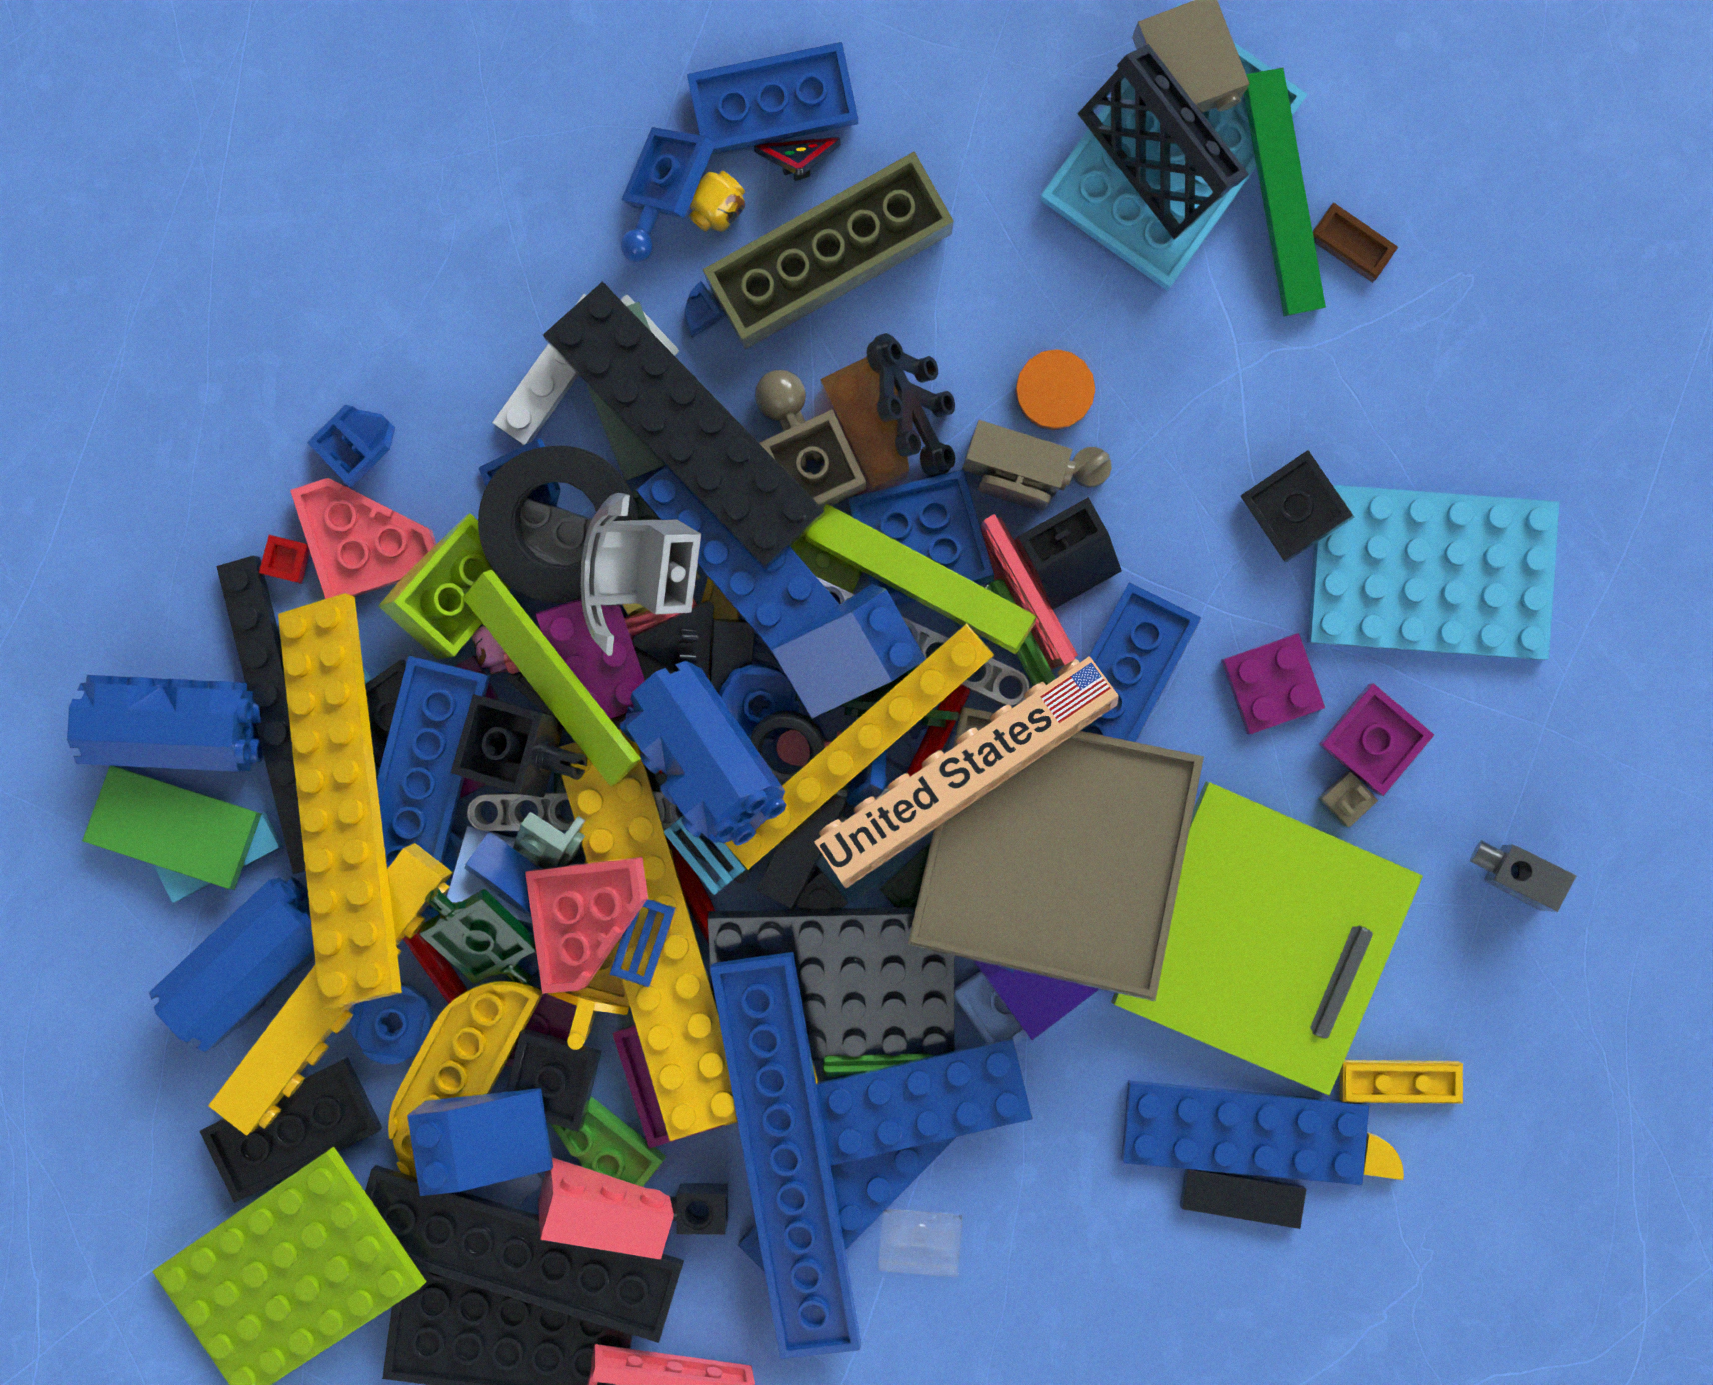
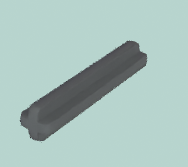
M1359 925L1352 927L1310 1027L1313 1034L1319 1037L1327 1038L1332 1031L1373 936L1369 929Z

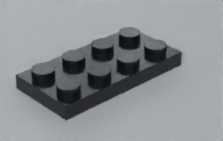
M346 1057L306 1077L289 1098L284 1095L276 1105L281 1109L280 1113L266 1129L259 1126L246 1136L223 1118L199 1132L233 1202L236 1203L294 1174L333 1146L339 1152L379 1132L382 1126L349 1058Z

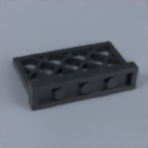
M1147 44L1126 54L1116 65L1118 69L1077 114L1175 240L1249 174L1156 52ZM1124 78L1135 89V101L1121 99V81ZM1099 105L1111 106V126L1103 125L1093 112ZM1121 108L1135 109V129L1122 128ZM1146 111H1151L1160 122V133L1146 131ZM1122 136L1135 138L1136 158L1128 157L1123 151ZM1146 140L1160 142V161L1146 159ZM1170 143L1177 144L1185 154V165L1170 163ZM1146 168L1160 170V189L1152 188L1146 181ZM1170 172L1185 174V193L1170 191ZM1195 176L1202 177L1211 188L1213 193L1209 197L1195 195ZM1170 200L1185 202V219L1180 224L1170 212Z

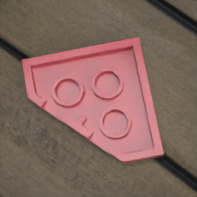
M330 478L290 490L325 599L344 593L356 597L398 583L436 545L431 529Z
M642 857L534 869L525 872L542 994L578 991L588 986L648 899Z

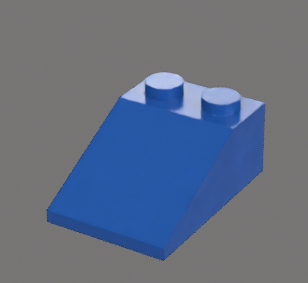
M871 584L770 648L811 718L892 682L926 660L887 589Z
M541 1088L424 1101L407 1115L420 1196L466 1191L549 1171L553 1168Z

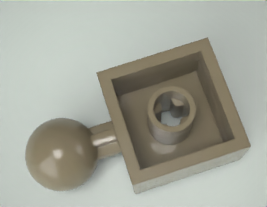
M773 370L759 380L755 389V401L758 409L764 416L780 422L784 432L770 437L759 444L822 509L826 504L833 506L867 490L866 480L833 409L805 421L801 413L806 399V392L802 381L790 371ZM813 459L816 464L823 463L824 465L820 467L818 474L813 475L811 472H804L807 469V461Z

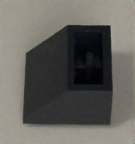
M1089 497L1019 535L1014 540L1053 610L1122 572L1109 533Z

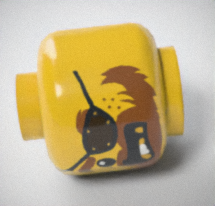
M721 171L719 174L708 172L702 177L697 186L692 203L689 206L692 212L688 216L704 232H707L710 227L716 231L724 232L744 210L745 201L743 195L745 190L725 171Z

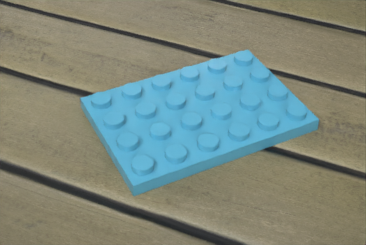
M1234 42L1246 74L1272 70ZM1124 78L1121 82V99L1135 101V89ZM1286 79L1293 116L1308 94ZM1244 94L1240 98L1241 102L1236 106L1221 112L1217 108H1213L1203 112V115L1249 175L1237 186L1230 189L1188 230L1175 240L1089 129L1043 191L1039 200L1168 291L1257 167ZM1105 105L1097 116L1103 125L1111 126V106ZM1121 108L1122 128L1135 129V109ZM1146 111V131L1160 133V122L1151 111ZM1122 136V149L1128 157L1136 158L1135 138ZM1146 140V159L1160 161V142ZM1170 143V163L1185 165V154L1177 144ZM1146 168V181L1152 188L1160 189V170ZM1170 172V191L1185 193V174ZM1195 176V195L1209 197L1213 191L1202 177ZM1170 200V212L1179 224L1185 219V202Z
M1333 485L1354 515V518L1314 544L1307 643L1549 660L1559 517L1558 501Z

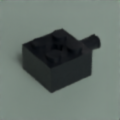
M473 694L451 773L517 794L544 798L551 772L579 780L586 770L573 767L571 763L587 766V757L582 753L558 748L564 727L556 716Z

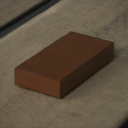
M1334 202L1313 230L1314 243L1372 283L1378 278L1398 249L1397 245Z

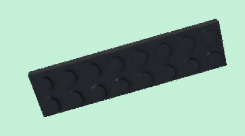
M603 281L543 334L547 343L765 570L825 515V511Z
M378 1165L371 1169L365 1193L418 1269L659 1343L684 1260L662 1254L660 1260L540 1240L539 1215L462 1191L420 1196L417 1177Z

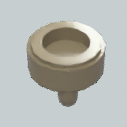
M1086 447L1080 450L1072 460L1076 462L1072 475L1074 480L1079 485L1087 488L1101 485L1109 477L1112 469L1109 454L1097 447Z

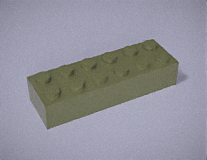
M914 151L703 269L707 283L744 349H747L950 236L954 220Z

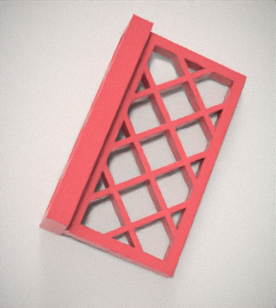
M995 514L986 518L980 525L994 572V581L997 579L1004 580L1017 606L1037 616L1031 633L1051 670L1075 660L1078 654L1002 518H997Z
M598 1344L594 1345L591 1370L587 1385H597L598 1382L615 1385H755L752 1365Z

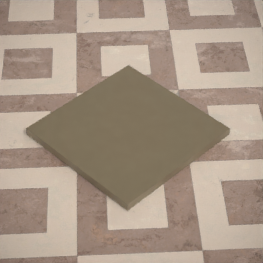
M962 707L953 748L958 745L956 743L957 738L969 729L976 727L979 731L991 723L990 717L994 713ZM1083 731L1077 732L934 829L908 945L1156 1001L1204 756Z

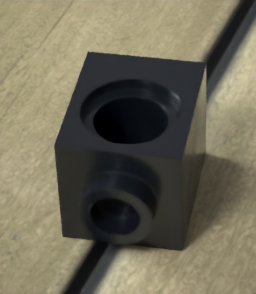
M681 1183L677 1196L670 1197L674 1213L672 1221H677L676 1234L725 1235L728 1225V1184ZM693 1201L704 1202L709 1208V1213L704 1216H696L690 1212L688 1205Z

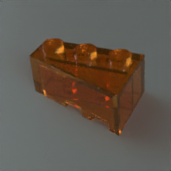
M867 357L820 379L821 389L831 410L833 409L871 492L882 490L907 478L909 474L908 457L900 456L895 447L897 420L884 422L878 415L877 402L879 400L880 373L872 370ZM894 385V395L898 396V391Z

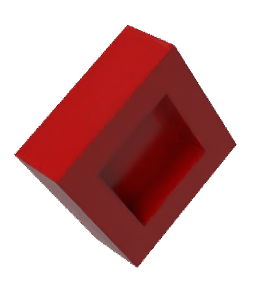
M268 535L259 573L302 584L310 556L308 544Z

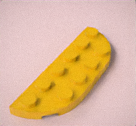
M512 981L485 983L461 994L438 1015L401 1083L390 1109L388 1135L389 1139L393 1140L394 1149L399 1159L396 1164L401 1173L417 1177L407 1115L424 1101L490 1094L519 1040L520 1032L525 1029L543 996L541 990L527 984Z

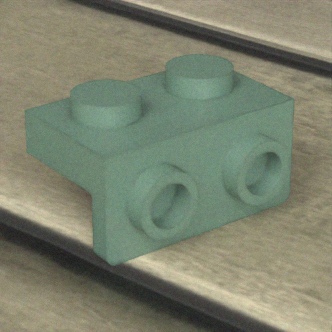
M529 812L520 825L513 849L527 858L536 867L551 868L559 867L560 864L568 866L578 853L579 846L585 838V835L579 832L585 820L578 816L566 834H564L532 812Z

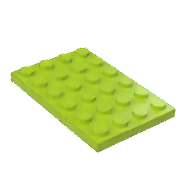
M334 1146L152 1271L229 1385H272L405 1299L426 1283L418 1268Z

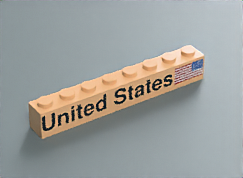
M1087 657L1082 662L1075 659L1064 665L1057 673L1059 675L1058 678L1047 685L1044 682L1034 685L1024 694V701L1013 708L1010 705H1006L997 710L990 717L992 722L979 731L976 727L969 729L957 738V746L945 754L940 750L922 762L923 769L911 777L906 773L892 781L888 785L890 791L877 800L874 796L865 799L853 809L855 812L853 816L842 823L838 819L825 826L819 832L821 837L814 842L844 887L848 888L1116 707L1119 695L1091 657Z

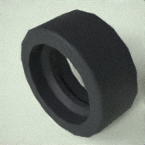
M777 711L765 716L755 726L750 737L751 742L763 759L762 745L765 738L772 731L779 728H792L799 731L806 738L810 746V756L807 763L825 748L824 738L819 726L808 716L796 711ZM768 765L781 785L798 772L780 773Z

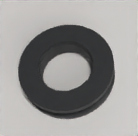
M547 446L528 450L506 462L489 481L483 493L478 513L480 542L493 570L506 584L530 598L545 602L575 601L581 599L582 559L569 565L550 564L537 557L526 545L520 529L521 509L527 497L540 485L550 482L568 483L583 491L593 503L597 512L610 495L616 493L630 495L628 516H617L613 521L638 520L636 503L628 484L621 474L609 462L590 451L572 446Z

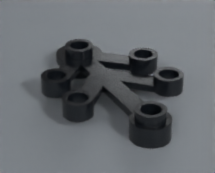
M884 333L876 336L867 347V360L872 370L880 373L879 400L877 402L878 415L884 422L897 420L895 447L898 454L902 457H907L920 452L921 467L930 477L948 473L950 468L955 465V453L951 446L939 442L922 407L931 410L936 417H943L954 413L955 400L949 391L934 394L910 383L904 372L913 374L920 383L935 380L938 376L936 361L931 356L916 359L904 353L900 343L890 334ZM894 385L898 391V396L894 395ZM912 421L919 435L914 430H912ZM920 437L925 445L922 449Z

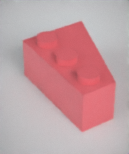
M552 1157L553 1168L545 1172L538 1197L540 1240L661 1260L674 1217L669 1195L656 1189L635 1185Z

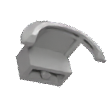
M625 493L610 495L592 518L585 538L581 561L580 584L584 617L593 640L608 656H612L614 635L611 634L606 625L601 605L641 604L655 615L692 612L701 533L679 520L613 521L617 516H628L630 495Z

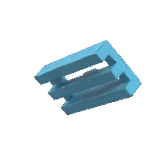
M680 817L675 823L664 830V834L715 895L746 870V867L725 843H714L734 867L728 872L702 839L694 837L686 830L681 821L682 817ZM680 828L721 877L719 881L716 882L676 833Z

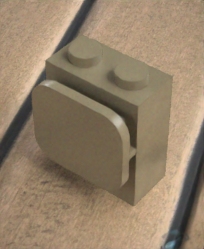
M1194 0L1138 21L1132 35L1136 49L1149 44L1202 114L1213 108H1217L1219 112L1225 111L1241 102L1240 98L1250 83L1217 0Z
M978 420L962 469L982 477L978 486L980 492L1028 508L1044 510L1058 490L1064 491L1066 485H1069L1076 462L1069 460L1073 450L1071 448Z

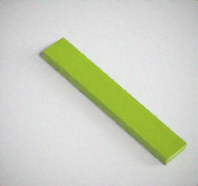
M828 504L823 508L825 515L806 533L807 542L960 625L968 624L975 633L1014 654L1018 652L1036 623L1037 616Z
M494 571L483 572L463 599L610 786L619 783L641 758Z

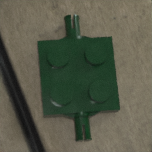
M435 888L427 894L425 901L440 914L423 923L420 935L473 984L489 976L499 974L507 975L513 982L527 984L530 981L531 975L518 962L520 959L536 951L534 935L486 889L459 902L449 900L439 888Z

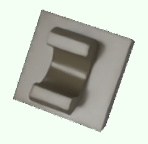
M1346 771L1318 797L1335 817L1348 828L1378 802L1375 796L1351 771Z

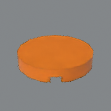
M1054 349L1040 352L1027 361L1018 375L1015 393L1018 405L1026 419L1040 428L1059 430L1070 427L1082 420L1093 404L1095 384L1093 374L1085 361L1072 352Z

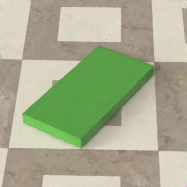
M110 765L82 841L205 882L235 890L262 813Z

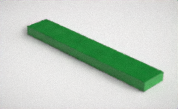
M1284 68L1246 74L1250 84L1244 92V99L1283 316L1326 308Z

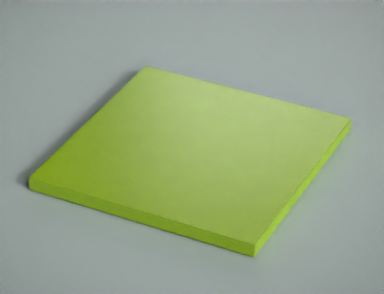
M1205 781L1193 809L1156 1001L1114 993L1111 1003L1330 1096L1423 875ZM1360 925L1369 929L1373 936L1329 1037H1319L1313 1034V1031L1310 1029L1351 929Z

